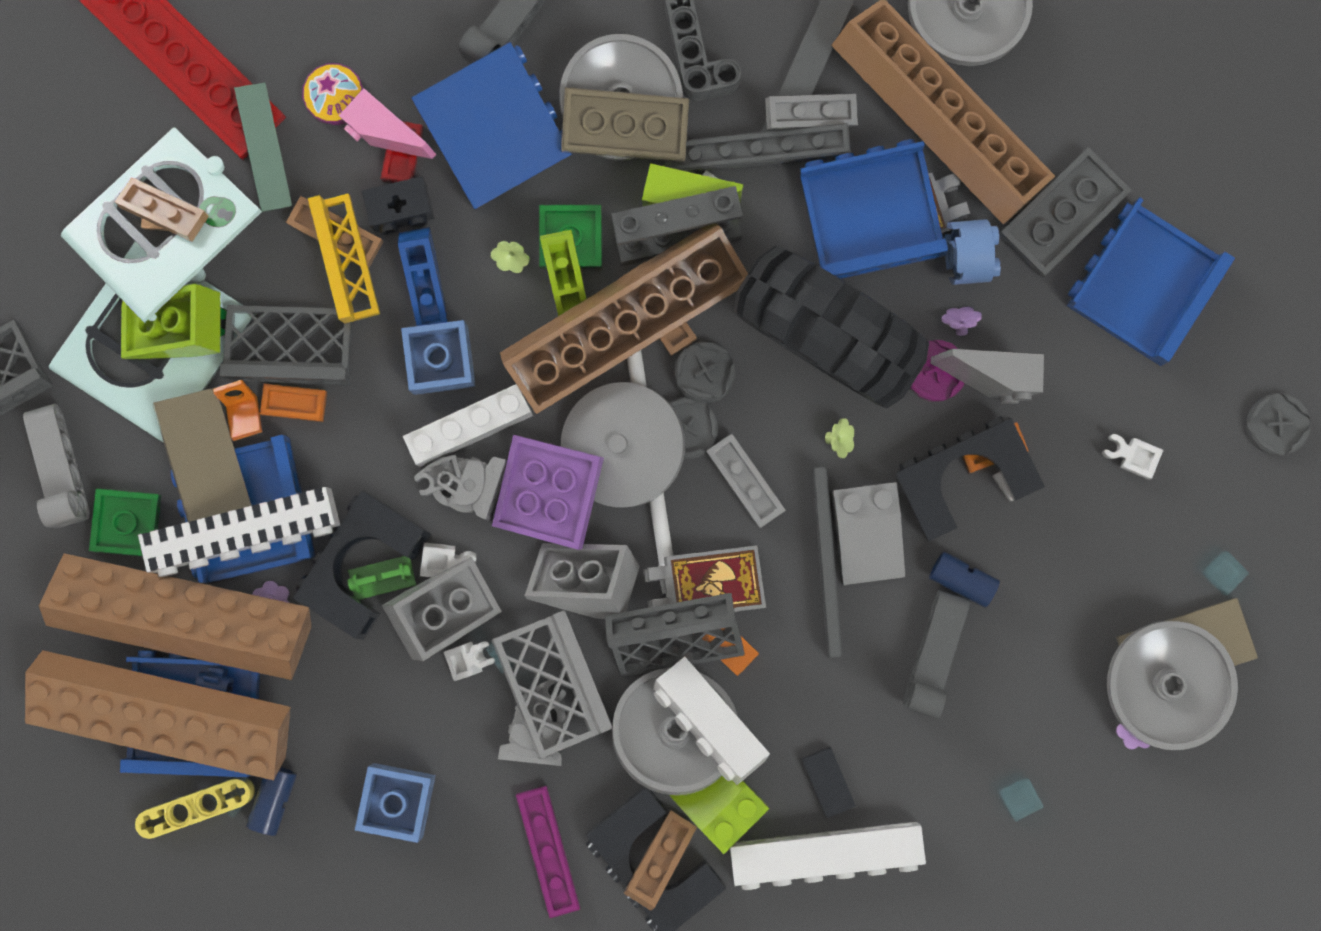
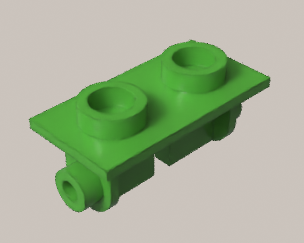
M405 556L348 570L350 579H348L349 589L353 591L354 597L359 600L416 585L411 560Z

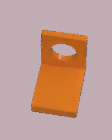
M243 380L213 389L215 396L226 406L230 437L233 441L262 432L257 396ZM233 390L242 391V394L238 396L225 395Z

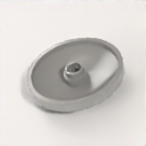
M908 0V15L912 28L943 60L963 66L984 65L996 61L1009 53L1027 30L1033 8V0Z
M628 34L602 36L583 46L575 53L565 68L559 87V107L562 119L565 87L683 98L680 77L669 57L650 41ZM597 155V156L602 157V158H606V159H610V160H618V161H625V160L637 159V158H627V157H615V156Z
M617 382L606 384L590 391L576 403L565 421L561 435V446L604 457L594 501L606 506L628 508L640 506L656 499L671 486L684 460L685 435L678 414L663 396L639 384Z
M1161 621L1139 628L1120 644L1109 665L1107 693L1114 715L1124 729L1136 739L1161 749L1185 750L1206 743L1224 728L1236 705L1238 680L1234 663L1229 653L1212 634L1190 623Z
M670 668L658 669L637 679L620 698L612 723L614 749L625 771L642 786L667 795L695 793L709 787L722 776L717 769L719 764L711 755L707 757L700 751L696 745L697 739L690 731L685 732L675 720L676 714L669 706L664 708L655 698L654 692L656 691L653 689L655 681ZM700 673L737 715L734 704L723 688L708 676Z

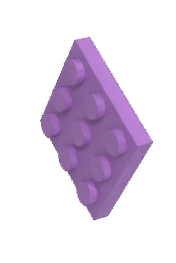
M513 435L492 526L581 550L604 457Z

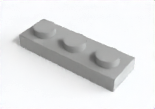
M856 94L769 96L765 98L767 130L795 129L848 123V127L858 125Z
M730 434L706 451L759 529L786 511L733 434Z

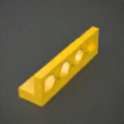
M349 193L325 200L320 195L308 198L338 319L345 324L379 315L380 310ZM345 203L347 215L340 225L330 219L328 207ZM348 222L350 223L351 231L345 228ZM332 225L338 228L335 234ZM343 231L354 238L355 244L349 254L339 250L337 246V241ZM356 251L358 254L359 261L353 258ZM340 255L346 258L343 264L341 262ZM350 261L361 266L362 275L356 284L350 282L345 277L344 272ZM364 281L367 291L361 288ZM348 285L353 287L351 293H349ZM360 291L369 297L371 309L354 313L352 301L357 292Z

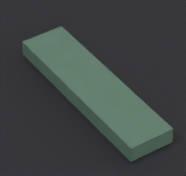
M264 82L234 88L261 211L265 212L292 207L266 84Z

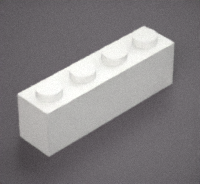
M517 384L406 434L403 438L415 465L421 468L438 458L450 455L532 417L533 414L525 396Z
M686 657L682 658L655 681L653 689L656 691L654 696L664 708L669 706L676 714L675 720L682 730L685 732L690 731L697 739L696 745L705 756L711 755L719 764L717 766L718 771L727 781L733 780L738 785L766 761L770 753Z

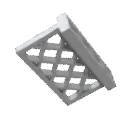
M565 610L491 640L539 759L613 728ZM543 626H546L551 637L547 648L531 642L534 631ZM529 632L527 639L519 637ZM513 639L524 644L518 660L506 655L502 646L503 642ZM553 645L555 647L556 652L551 651ZM528 646L544 653L538 669L522 662ZM549 655L559 659L563 668L558 678L542 671ZM510 663L515 664L513 671L510 666ZM519 667L536 674L530 690L519 686L515 677ZM565 674L568 679V682L563 680ZM540 676L556 682L550 699L534 692ZM560 685L572 689L574 699L571 707L554 701ZM521 692L527 694L525 701ZM531 697L548 703L542 719L530 715L527 707ZM577 704L581 712L575 710ZM552 705L568 712L562 728L546 722ZM573 714L584 719L588 732L578 736L566 731ZM533 722H536V723L539 724L537 730H536V728H535ZM544 726L560 733L555 746L544 750L539 738ZM564 735L572 738L562 742Z

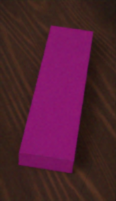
M547 785L517 793L518 805L549 918L580 910V903Z

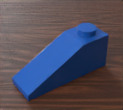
M430 227L400 232L398 248L416 326L448 322Z

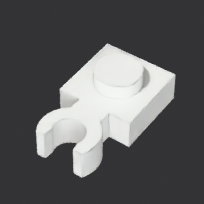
M1116 434L1109 435L1108 440L1116 443L1117 450L1111 452L1105 449L1101 454L1108 459L1119 457L1123 459L1119 468L1145 479H1152L1163 450L1136 438H1132L1129 445H1127L1121 436Z
M424 543L420 576L433 577L470 557L476 561V553L466 551L460 555H455V546Z
M484 641L476 645L469 642L444 652L454 681L480 673L483 667L495 662L494 658L487 659L483 655V648L489 646L488 642Z

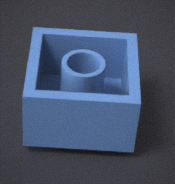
M464 320L401 328L408 388L412 394L418 395L476 387L469 329Z
M377 763L369 765L355 831L418 843L424 836L436 775Z

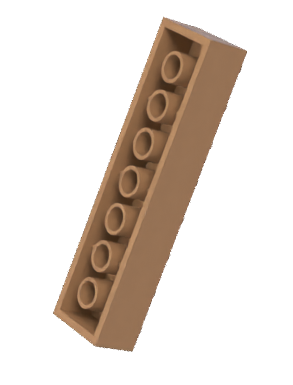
M886 0L878 1L849 21L831 45L1002 224H1005L1055 177L1038 157Z
M718 224L704 226L500 352L502 363L535 413L538 414L736 292L748 273L722 228Z
M65 553L39 604L45 625L49 627L288 680L293 679L312 627L309 607L174 577H159L156 573H148L142 570Z
M42 650L25 672V724L270 780L275 779L286 758L291 709L289 706Z

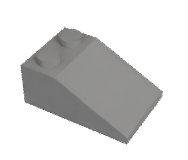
M951 349L931 357V364L989 398H1000V403L1018 404L1019 401L1032 400V395L1043 393L1044 354Z
M897 483L840 489L830 492L843 585L905 577L901 512Z
M542 543L525 597L528 600L581 615L605 619V615L627 611L640 566L627 545L583 544V548L577 550L555 543Z
M472 557L421 582L382 605L411 659L418 661L428 659L502 612Z

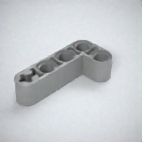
M55 403L25 412L23 414L24 425L45 497L37 501V510L42 523L46 527L61 528L89 519L90 510L60 407Z

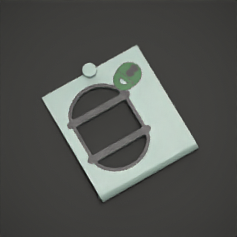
M173 127L62 231L61 237L145 323L148 319L155 321L157 318L155 313L262 211L222 173L225 166L220 157L213 156L207 159ZM164 168L185 170L195 177L199 186L200 195L197 208L204 210L209 217L193 242L172 233L161 245L154 247L117 210L118 205L115 201L131 177L142 182L148 179L159 190L182 200L156 174V171ZM108 216H111L147 253L146 257L125 259L111 253L104 239V225Z
M135 241L124 258L139 259L146 257L147 253ZM202 268L184 286L198 284L220 292V353L198 357L165 358L159 367L153 366L144 359H127L150 374V378L137 383H122L107 377L97 366L92 353V341L97 340L121 355V344L99 330L120 299L105 284L51 361L49 369L163 442L152 406L153 403L203 391L207 388L220 369V364H223L227 305L242 304L206 282V273ZM235 313L234 326L242 333L251 324L253 319L249 314ZM235 332L233 340L238 336Z

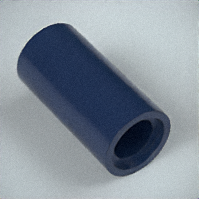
M945 551L940 554L929 575V579L984 608L990 604L1000 584V580L976 567L969 568L968 563Z
M280 767L274 780L262 778L246 824L247 828L265 835H277L286 809L283 803L289 800L297 777L296 772Z

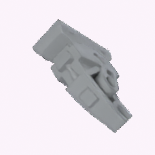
M456 455L444 456L423 468L414 476V479L417 483L423 479H428L430 482L426 490H419L421 496L433 495L439 503L462 513L475 512L478 517L490 522L500 493L507 460L493 457L487 464L475 457L463 459ZM446 490L451 493V498L445 497L441 491Z
M547 680L536 686L534 692L550 699L549 687L556 682ZM562 689L554 701L560 703L565 697L566 692ZM527 694L523 695L524 701L527 697ZM531 697L527 707L530 715L542 719L548 703ZM517 705L514 708L516 711L513 722L509 724L508 734H510V743L500 746L498 759L562 766V754L560 751L541 759L538 758ZM552 705L546 722L562 728L566 719L565 711ZM553 708L557 713L556 722H553L551 710ZM533 722V723H534V726H535V728H536V730H537L539 724L536 723V722ZM545 726L539 737L544 750L555 746L560 734Z

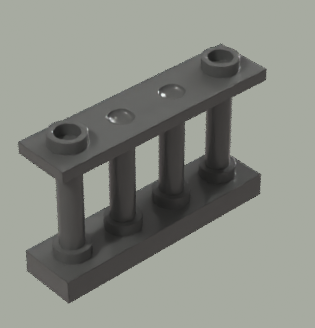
M736 186L611 213L621 266L650 260L700 228L712 224H718L722 228L729 242L742 239L738 219L743 218Z

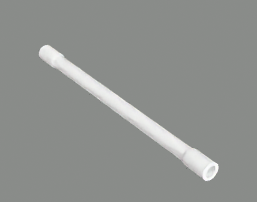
M640 350L627 358L630 382L647 387L642 352ZM663 493L649 502L659 561L658 567L665 566L664 557L673 556ZM660 580L662 594H666L664 580Z

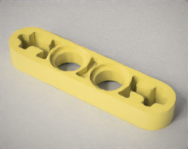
M235 777L151 807L140 813L136 818V831L143 838L151 839L237 809L252 800L255 794V787L248 778ZM236 785L238 788H244L245 793L241 798L237 795L226 800L224 794L236 789ZM205 794H211L216 798L217 807L215 810L209 811L204 808L202 799ZM181 804L188 810V817L185 821H179L175 818L173 814L175 805ZM164 815L166 821L159 823L154 828L152 826L147 827L146 821L149 819L154 820Z

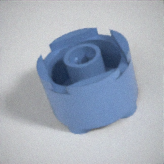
M987 219L948 222L946 228L952 230L951 234H945L948 246L945 262L946 268L953 269L954 277H949L950 283L958 285L991 282L993 277L1000 276V260L998 257L995 258V245L999 244L998 227L991 226Z

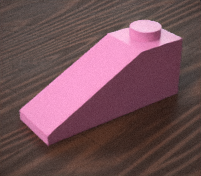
M365 89L339 115L347 124L344 130L357 142L362 138L370 146L430 159L436 156V153L422 138Z

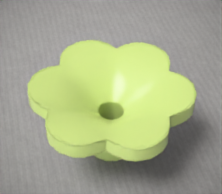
M501 241L498 243L497 248H494L491 252V258L497 262V267L502 271L510 270L514 273H520L523 267L527 266L530 261L529 256L524 253V248L517 242L508 243Z
M841 418L838 424L833 425L832 432L826 433V443L831 444L833 451L837 452L839 458H846L848 452H852L854 448V428L852 425H849L846 418Z

